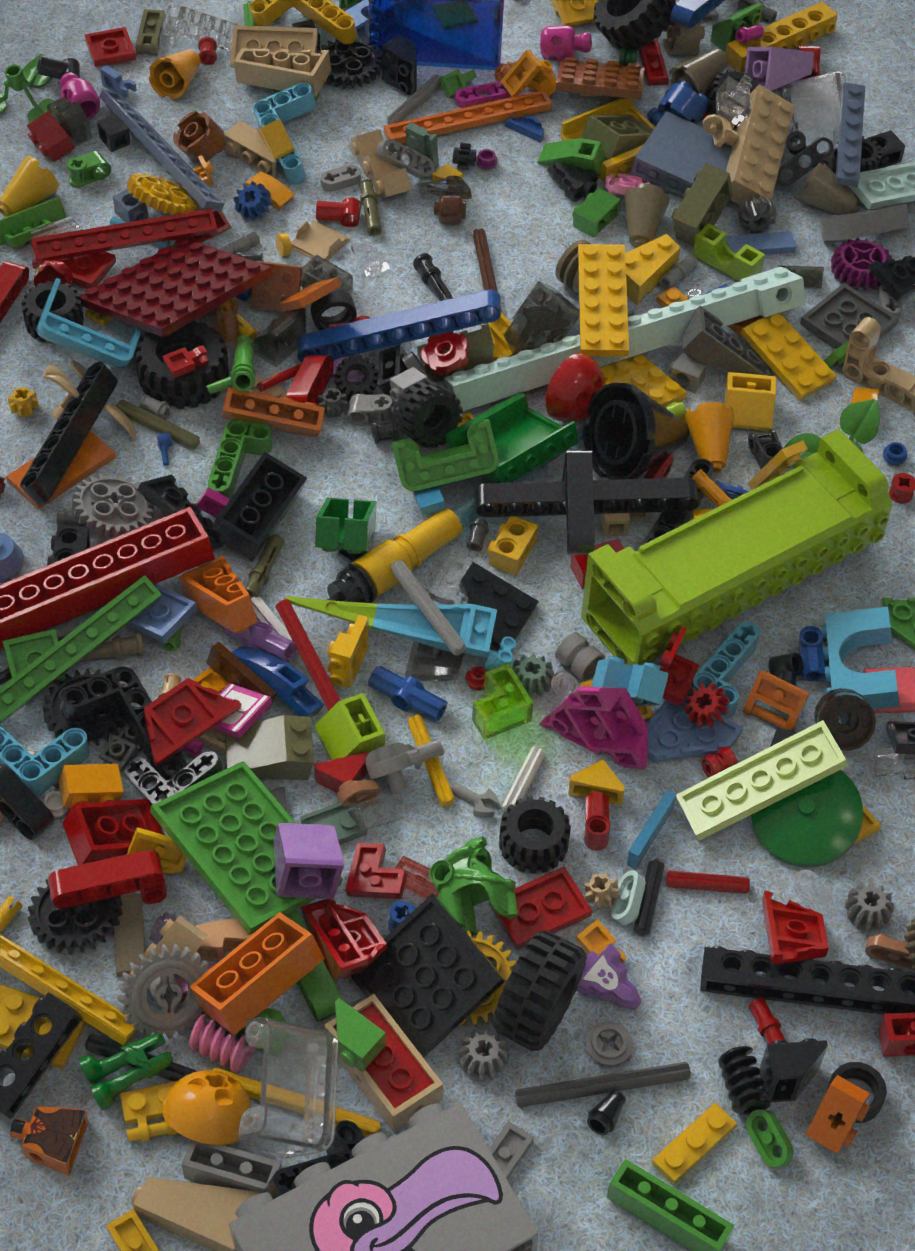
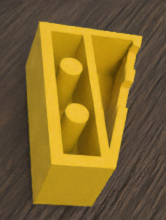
M665 234L625 253L627 296L637 306L647 294L654 290V287L659 283L660 277L670 271V267L679 261L680 246L670 236Z

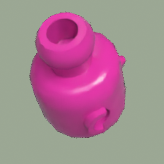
M547 26L541 32L540 50L542 57L545 59L560 62L565 57H574L576 50L587 53L592 49L591 34L585 32L581 35H576L574 28L571 26Z
M74 73L64 74L60 79V86L62 88L60 99L68 114L79 121L93 118L100 109V98L91 83L79 78Z

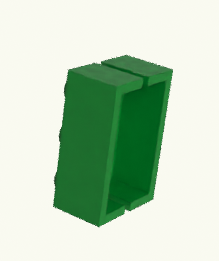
M327 497L316 517L315 547L322 548L326 552H334L338 548H343L352 554H360L363 551H367L376 530L377 501L354 499L353 519H350L349 499Z

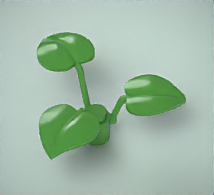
M43 54L38 55L23 69L17 64L9 65L5 69L7 81H4V95L0 91V114L7 108L4 101L8 99L10 87L15 91L24 90L35 107L28 112L29 123L47 111L57 122L62 121L64 113L57 101L44 99L38 105L28 90L32 85L34 87H43L52 80V77L36 74L39 57Z
M876 399L850 404L842 411L840 416L842 431L850 435L849 439L863 453V449L858 442L866 444L872 441L879 430L880 409ZM803 433L789 440L785 447L804 440L808 448L801 455V458L804 459L818 451L821 438L812 433Z

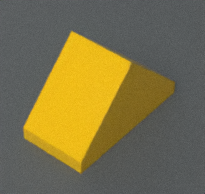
M281 119L258 129L260 136L275 160L295 151Z
M602 759L571 775L568 795L585 798L586 795L591 794L593 791L603 792L609 796V803L622 806L625 786Z

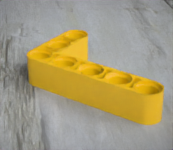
M254 0L249 6L255 26L267 27L290 8L294 7L341 43L351 44L357 39V31L352 16L330 0Z

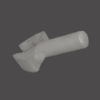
M454 783L451 786L453 794L474 804V816L494 817V810L485 807L483 804H491L499 809L500 802L495 793L489 788L485 794L479 795L458 783Z

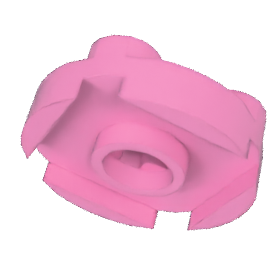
M618 173V178H612L613 174L607 176L605 187L608 189V193L620 196L621 194L625 195L628 188L632 186L633 189L639 188V184L645 183L642 182V177Z

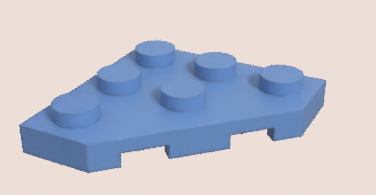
M665 700L647 723V758L657 762L714 754L726 746L731 749L742 734L743 727L721 715L723 723L715 720L713 721V728H709L707 722L703 728H700L697 725V721L694 723L689 721V714H686L684 711V706L688 705L685 700L681 707Z

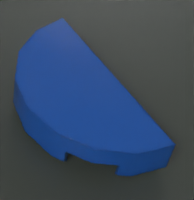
M524 115V118L514 119L513 116L505 121L506 127L539 143L544 138L542 123L534 117Z

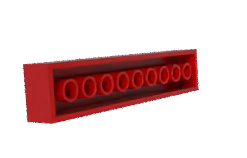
M188 507L1 584L0 649L3 648V641L42 632L107 605L144 575L154 585L214 560L215 557L209 537L192 508Z

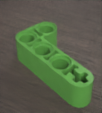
M232 420L228 422L208 480V488L218 491L223 496L231 499L245 454L263 455L264 452L269 453L272 450V430L270 426L264 423L245 420Z

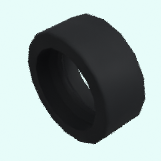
M336 289L311 303L310 313L318 330L327 329L328 325L352 323L357 317L353 298L343 290ZM332 307H345L341 313L335 316H322L326 310Z
M848 1062L839 1066L833 1072L828 1088L837 1075L844 1079L856 1078L864 1081L874 1092V1098L863 1121L856 1120L855 1123H865L874 1119L881 1111L887 1094L886 1084L881 1074L872 1066L862 1062ZM839 1113L838 1117L842 1119L843 1114Z

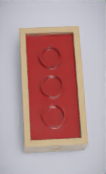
M372 994L352 1007L386 1032V1046L362 1072L355 1066L353 1068L347 1066L341 1060L338 1049L336 1018L324 1025L325 1041L394 1132L408 1123L409 1119L420 1109L443 1099V1083L375 994Z

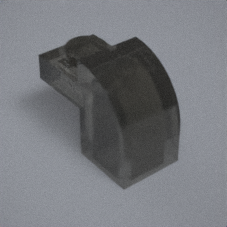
M63 97L47 105V110L60 123V126L69 135L75 147L92 139L89 120L77 101L70 103L66 97Z

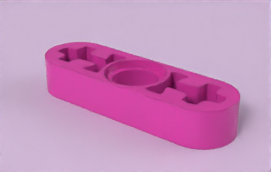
M497 81L459 89L455 95V104L460 108H466L512 96L503 84ZM487 93L489 96H482L480 94Z

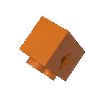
M837 1075L830 1084L805 1135L837 1154L843 1145L850 1147L857 1134V1131L853 1129L856 1120L862 1122L870 1108L866 1104L870 1093ZM839 1113L843 1114L842 1119L837 1117Z

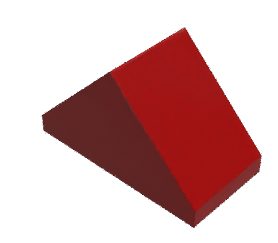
M365 752L315 763L314 777L316 783L338 793L340 785L348 780L362 781L368 773L365 762L368 753Z

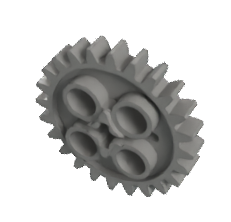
M110 472L108 477H104L99 473L98 479L91 475L89 476V481L82 480L81 486H76V491L73 493L72 510H75L74 517H79L78 523H87L86 527H89V530L95 529L94 535L97 536L102 532L106 539L110 534L115 538L151 523L154 515V504L149 503L137 491L140 482L131 483L132 477L123 480L122 474L114 478Z

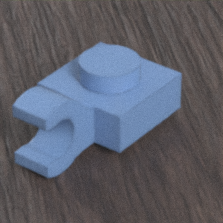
M107 65L100 69L102 86L110 91L120 92L124 97L129 96L128 89L134 92L137 91L136 83L132 80H123L122 75L118 71Z

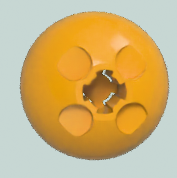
M201 1070L184 1076L172 1086L162 1104V1114L168 1125L182 1136L200 1143L210 1145L233 1144L244 1139L251 1129L252 1106L246 1091L234 1078L219 1071Z

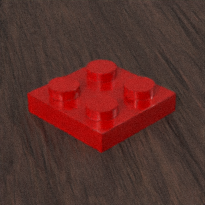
M126 27L84 34L85 42L95 67L136 60V53Z

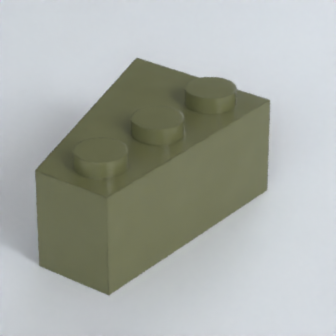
M488 323L481 325L482 329L470 333L467 330L460 332L466 337L470 347L469 361L466 366L459 367L454 371L439 376L434 375L425 366L421 357V349L423 346L425 349L427 344L417 347V358L435 382L444 381L445 377L451 376L455 372L467 371L480 364L492 363L493 340ZM448 349L443 350V354L448 352Z

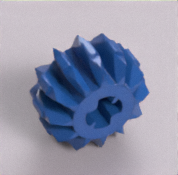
M252 181L250 186L243 183L244 189H236L238 196L233 198L236 204V211L244 219L249 217L250 220L254 221L256 216L263 219L262 213H270L268 206L273 205L270 198L271 193L261 183L257 185Z

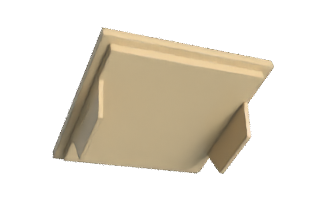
M315 220L310 224L306 221L297 230L296 237L291 241V247L293 250L324 265L350 238Z

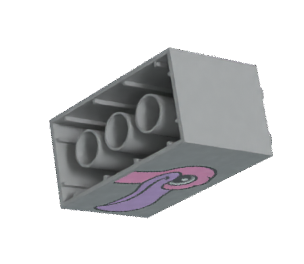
M461 1102L446 1110L439 1103L430 1104L420 1109L409 1119L408 1125L410 1129L390 1139L382 1132L364 1138L352 1149L351 1153L354 1158L333 1169L326 1162L308 1167L295 1178L294 1184L296 1188L275 1199L267 1192L250 1197L236 1209L235 1213L238 1218L229 1222L235 1251H537L538 1231Z

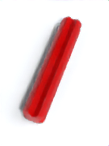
M669 870L666 875V885L674 888L747 894L750 889V879L742 876Z

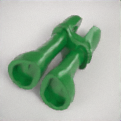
M162 1034L150 1035L136 1042L128 1043L126 1046L119 1047L123 1051L103 1060H97L91 1055L79 1059L84 1075L93 1085L91 1086L92 1093L102 1111L109 1108L113 1104L115 1097L124 1089L146 1077L150 1079L172 1064L173 1056L171 1052L162 1053L149 1060L146 1056L147 1053L161 1047L166 1042ZM130 1063L136 1066L109 1081L100 1082L108 1075Z

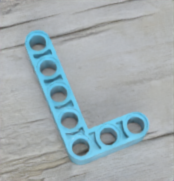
M299 83L256 102L253 106V111L261 128L278 119H281L282 123L310 112L316 107V100L311 85ZM296 149L276 159L289 183L299 184L305 180L306 173Z
M0 726V763L6 765L36 796L42 794L58 782L64 765H81L88 759L90 754L87 734L80 728H71L65 731L36 754L32 755Z

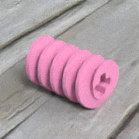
M200 1015L190 1035V1050L194 1052L199 1050L201 1056H209L210 1060L215 1063L220 1061L222 1067L227 1068L230 1066V1070L234 1073L240 1072L252 1058L256 1050L257 1041L253 1040L247 1046L248 1036L243 1035L237 1041V1033L235 1035L232 1033L226 1035L227 1029L221 1026L216 1030L217 1022L214 1019L206 1025L207 1015Z

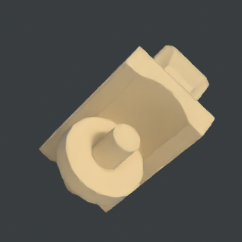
M720 107L718 115L712 114L704 118L702 126L706 132L712 134L716 147L721 148L724 143L730 146L735 144L739 134L733 130L735 121L728 117L726 109Z

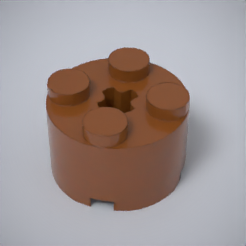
M194 111L187 114L178 123L179 130L177 134L174 132L173 135L174 144L193 162L199 165L198 156L202 155L205 162H207L217 153L222 152L226 146L223 129L203 111L202 113Z

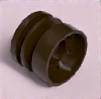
M838 688L830 690L820 698L815 707V723L817 724L822 720L825 722L840 750L851 751L861 748L869 742L875 731L876 719L873 709L861 694L852 689ZM840 712L842 714L847 713L849 719L846 722L844 720L839 722L838 714Z

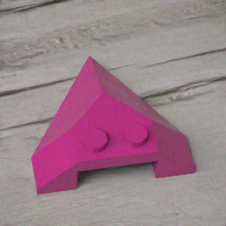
M578 687L539 723L540 726L546 729L552 727L555 731L562 733V737L598 755L604 752L612 756L614 763L624 768L645 769L647 766L648 726L626 688Z

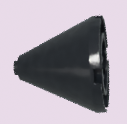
M610 383L599 389L591 399L586 411L591 412L589 426L583 425L585 450H592L593 469L600 477H607L610 480L635 479L686 443L690 434L685 421L638 387L629 383Z

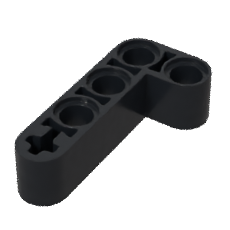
M344 1120L339 1122L325 1143L326 1156L277 1170L262 1193H270L272 1198L275 1199L296 1188L294 1184L295 1178L308 1167L326 1162L333 1169L354 1158L351 1153L352 1149L365 1138L362 1131L352 1121Z

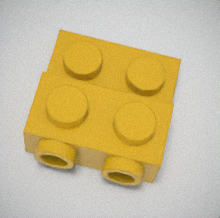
M551 0L555 14H559L562 26H576L595 22L594 6L598 0Z
M358 614L355 623L349 625L347 634L339 632L336 640L330 642L327 656L330 657L328 672H331L330 680L334 686L352 687L369 648V617Z

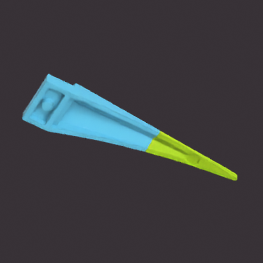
M286 596L284 600L288 599L293 605L355 623L358 614L369 617V628L451 652L417 605L344 602ZM475 604L436 605L466 644V651L464 653L487 658L497 609Z

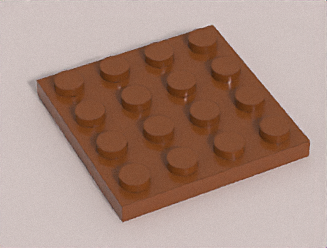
M565 57L560 62L555 91L641 100L645 67H641L637 63L620 66V63L617 61L599 63L596 59L580 61L576 57Z

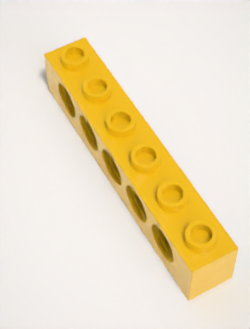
M821 1L763 27L764 35L761 38L749 40L745 44L739 43L737 39L728 43L725 51L728 58L727 62L735 70H740L743 73L745 72L748 47L798 48V46L815 41L817 38L835 31L838 14Z

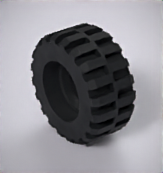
M598 0L594 6L595 25L617 49L621 50V47L626 48V50L641 49L644 45L648 46L653 43L652 41L655 38L658 39L662 35V31L668 28L671 12L676 4V0Z
M193 320L164 338L149 332V334L145 333L140 339L141 342L136 347L135 357L138 381L145 394L160 402L166 401L171 407L177 406V409H184L187 406H191V408L198 407L200 403L206 404L211 401L212 397L215 399L221 393L219 391L210 394L207 385L229 377L227 346L223 337L214 328H208L206 323L201 321L196 323ZM198 346H204L208 352L206 357L209 363L204 366L195 365L196 370L173 379L164 364L163 355L184 347L189 352Z
M539 931L520 954L504 985L503 992L500 994L492 1021L495 1031L531 1051L542 1050L555 1033L559 1023H561L578 988L577 986L582 978L587 960L583 948L549 931Z

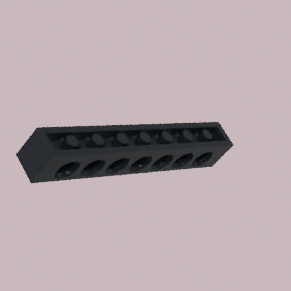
M721 946L704 947L700 991L756 999L765 998V1000L882 1015L915 1013V973L904 972L898 968L880 969L866 964L856 966L843 964L840 961L824 962L814 959L772 964L771 957L768 954L755 953L752 950H728ZM728 968H734V969H736L737 971H736V972H729V971H727L726 969H728ZM756 972H764V973L767 974V975H765V976H759V975H757V974H755V973H756ZM791 975L794 976L796 979L790 980L785 978L784 976ZM821 979L825 981V983H817L814 980ZM843 983H851L854 987H847ZM878 986L883 988L884 990L878 991L875 990L873 987ZM903 990L912 991L914 994H906Z

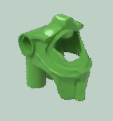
M483 836L468 841L464 847L454 850L446 859L436 861L429 870L430 879L435 884V890L438 891V899L466 933L470 931L471 936L477 935L474 906L490 900L495 911L507 917L510 921L518 916L515 893H513L516 882L512 879H505L498 873L493 872L491 855L485 849L487 841Z

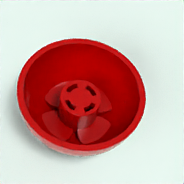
M577 353L568 357L557 368L548 385L545 400L547 413L552 419L563 423H570L572 421L576 423L590 417L591 412H586L588 405L596 392L606 385L604 374L595 360L584 353Z

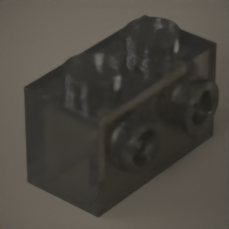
M316 255L302 267L301 287L304 289L313 283L338 277L342 285L337 290H343L350 294L353 292V275Z

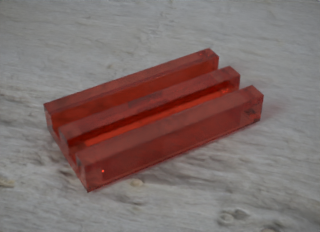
M404 855L395 867L396 869H403L405 866L430 878V868ZM406 870L407 879L404 889L425 899L431 894L438 897L435 884L418 874L415 875Z

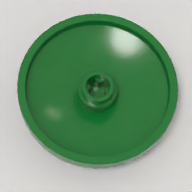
M839 770L751 815L755 835L760 844L775 858L797 867H819L839 859L854 845L862 827L863 805L860 793L853 781L842 770Z

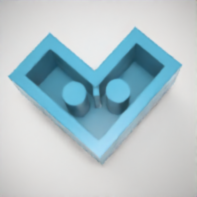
M609 656V659L598 660L591 687L626 688L636 707L661 705L669 673L660 671V666L647 662L643 666L638 664L629 666L624 664V659L615 656Z

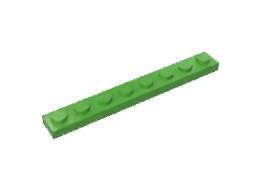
M145 575L0 687V724L158 601L162 594Z

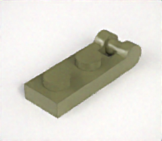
M144 9L136 40V54L150 52L151 55H158L159 42L165 21V10Z

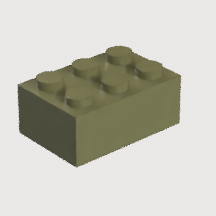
M705 163L702 170L699 169L697 171L691 188L686 189L680 206H676L672 213L676 239L694 246L696 234L708 223L713 226L716 224L733 196L730 173L708 163Z

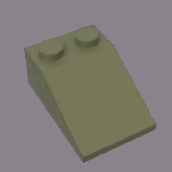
M630 114L590 115L581 138L601 142L606 157L605 160H609L644 145L653 129Z
M283 715L256 721L240 739L225 734L226 769L244 761L258 778L308 780L314 764L311 717Z

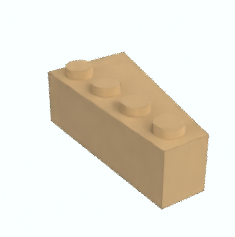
M242 48L234 60L236 82L280 91L299 83H308L311 85L314 97L317 96L331 72L329 50H321V53H311V50H302V53H289V49H281L272 53L269 49Z

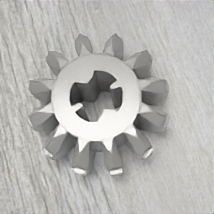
M871 881L868 887L860 882L856 889L852 888L849 891L848 899L845 901V909L848 910L847 919L856 918L854 922L855 927L861 923L865 924L866 931L871 928V925L879 930L883 923L887 924L890 921L891 913L894 911V903L891 902L892 893H883L884 885L876 888Z
M486 1028L483 1034L479 1035L476 1030H473L471 1038L464 1036L462 1039L463 1046L458 1049V1056L461 1058L460 1067L468 1068L467 1075L469 1077L478 1073V1079L481 1082L484 1079V1074H487L493 1080L496 1077V1072L503 1073L505 1070L504 1063L508 1062L509 1053L506 1051V1041H499L500 1035L498 1033L490 1036Z

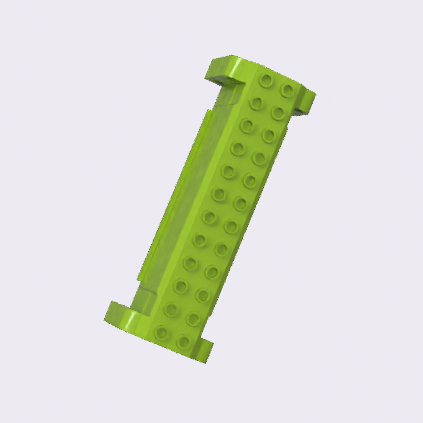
M837 429L821 437L818 451L796 462L793 470L640 546L638 551L635 552L629 546L616 553L607 544L589 553L581 618L613 656L625 660L624 664L632 666L633 664L642 665L645 662L650 663L663 654L666 649L671 651V648L667 647L673 632L679 634L682 626L687 628L680 644L687 640L696 639L704 631L717 628L723 621L729 618H736L742 611L750 607H757L763 600L771 596H777L784 589L800 584L805 578L819 574L824 568L840 563L851 554L859 553L871 543L875 544L881 541L885 536V529L890 519L893 505L888 493V481L885 475L840 429Z

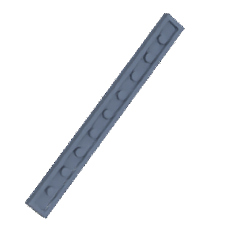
M102 89L99 97L103 100L105 106L121 118L129 128V131L136 136L135 138L142 142L146 150L157 158L156 161L167 169V173L172 175L178 181L177 183L185 188L188 195L199 203V207L203 210L212 208L215 211H222L225 203L120 92Z

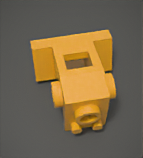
M525 50L500 82L512 97L518 96L526 86L531 90H545L548 97H550L555 91L556 77L552 70V65L547 60L541 61L535 57L531 50Z

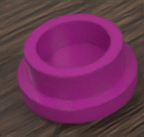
M483 149L476 156V164L480 168L491 169L497 165V156L490 149Z

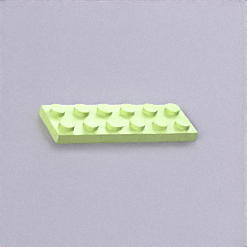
M822 720L678 793L676 797L697 839L700 841L849 765L828 727Z

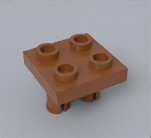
M255 261L270 266L273 275L253 286L251 308L279 312L276 304L300 291L302 266ZM299 309L287 311L284 313L297 314Z

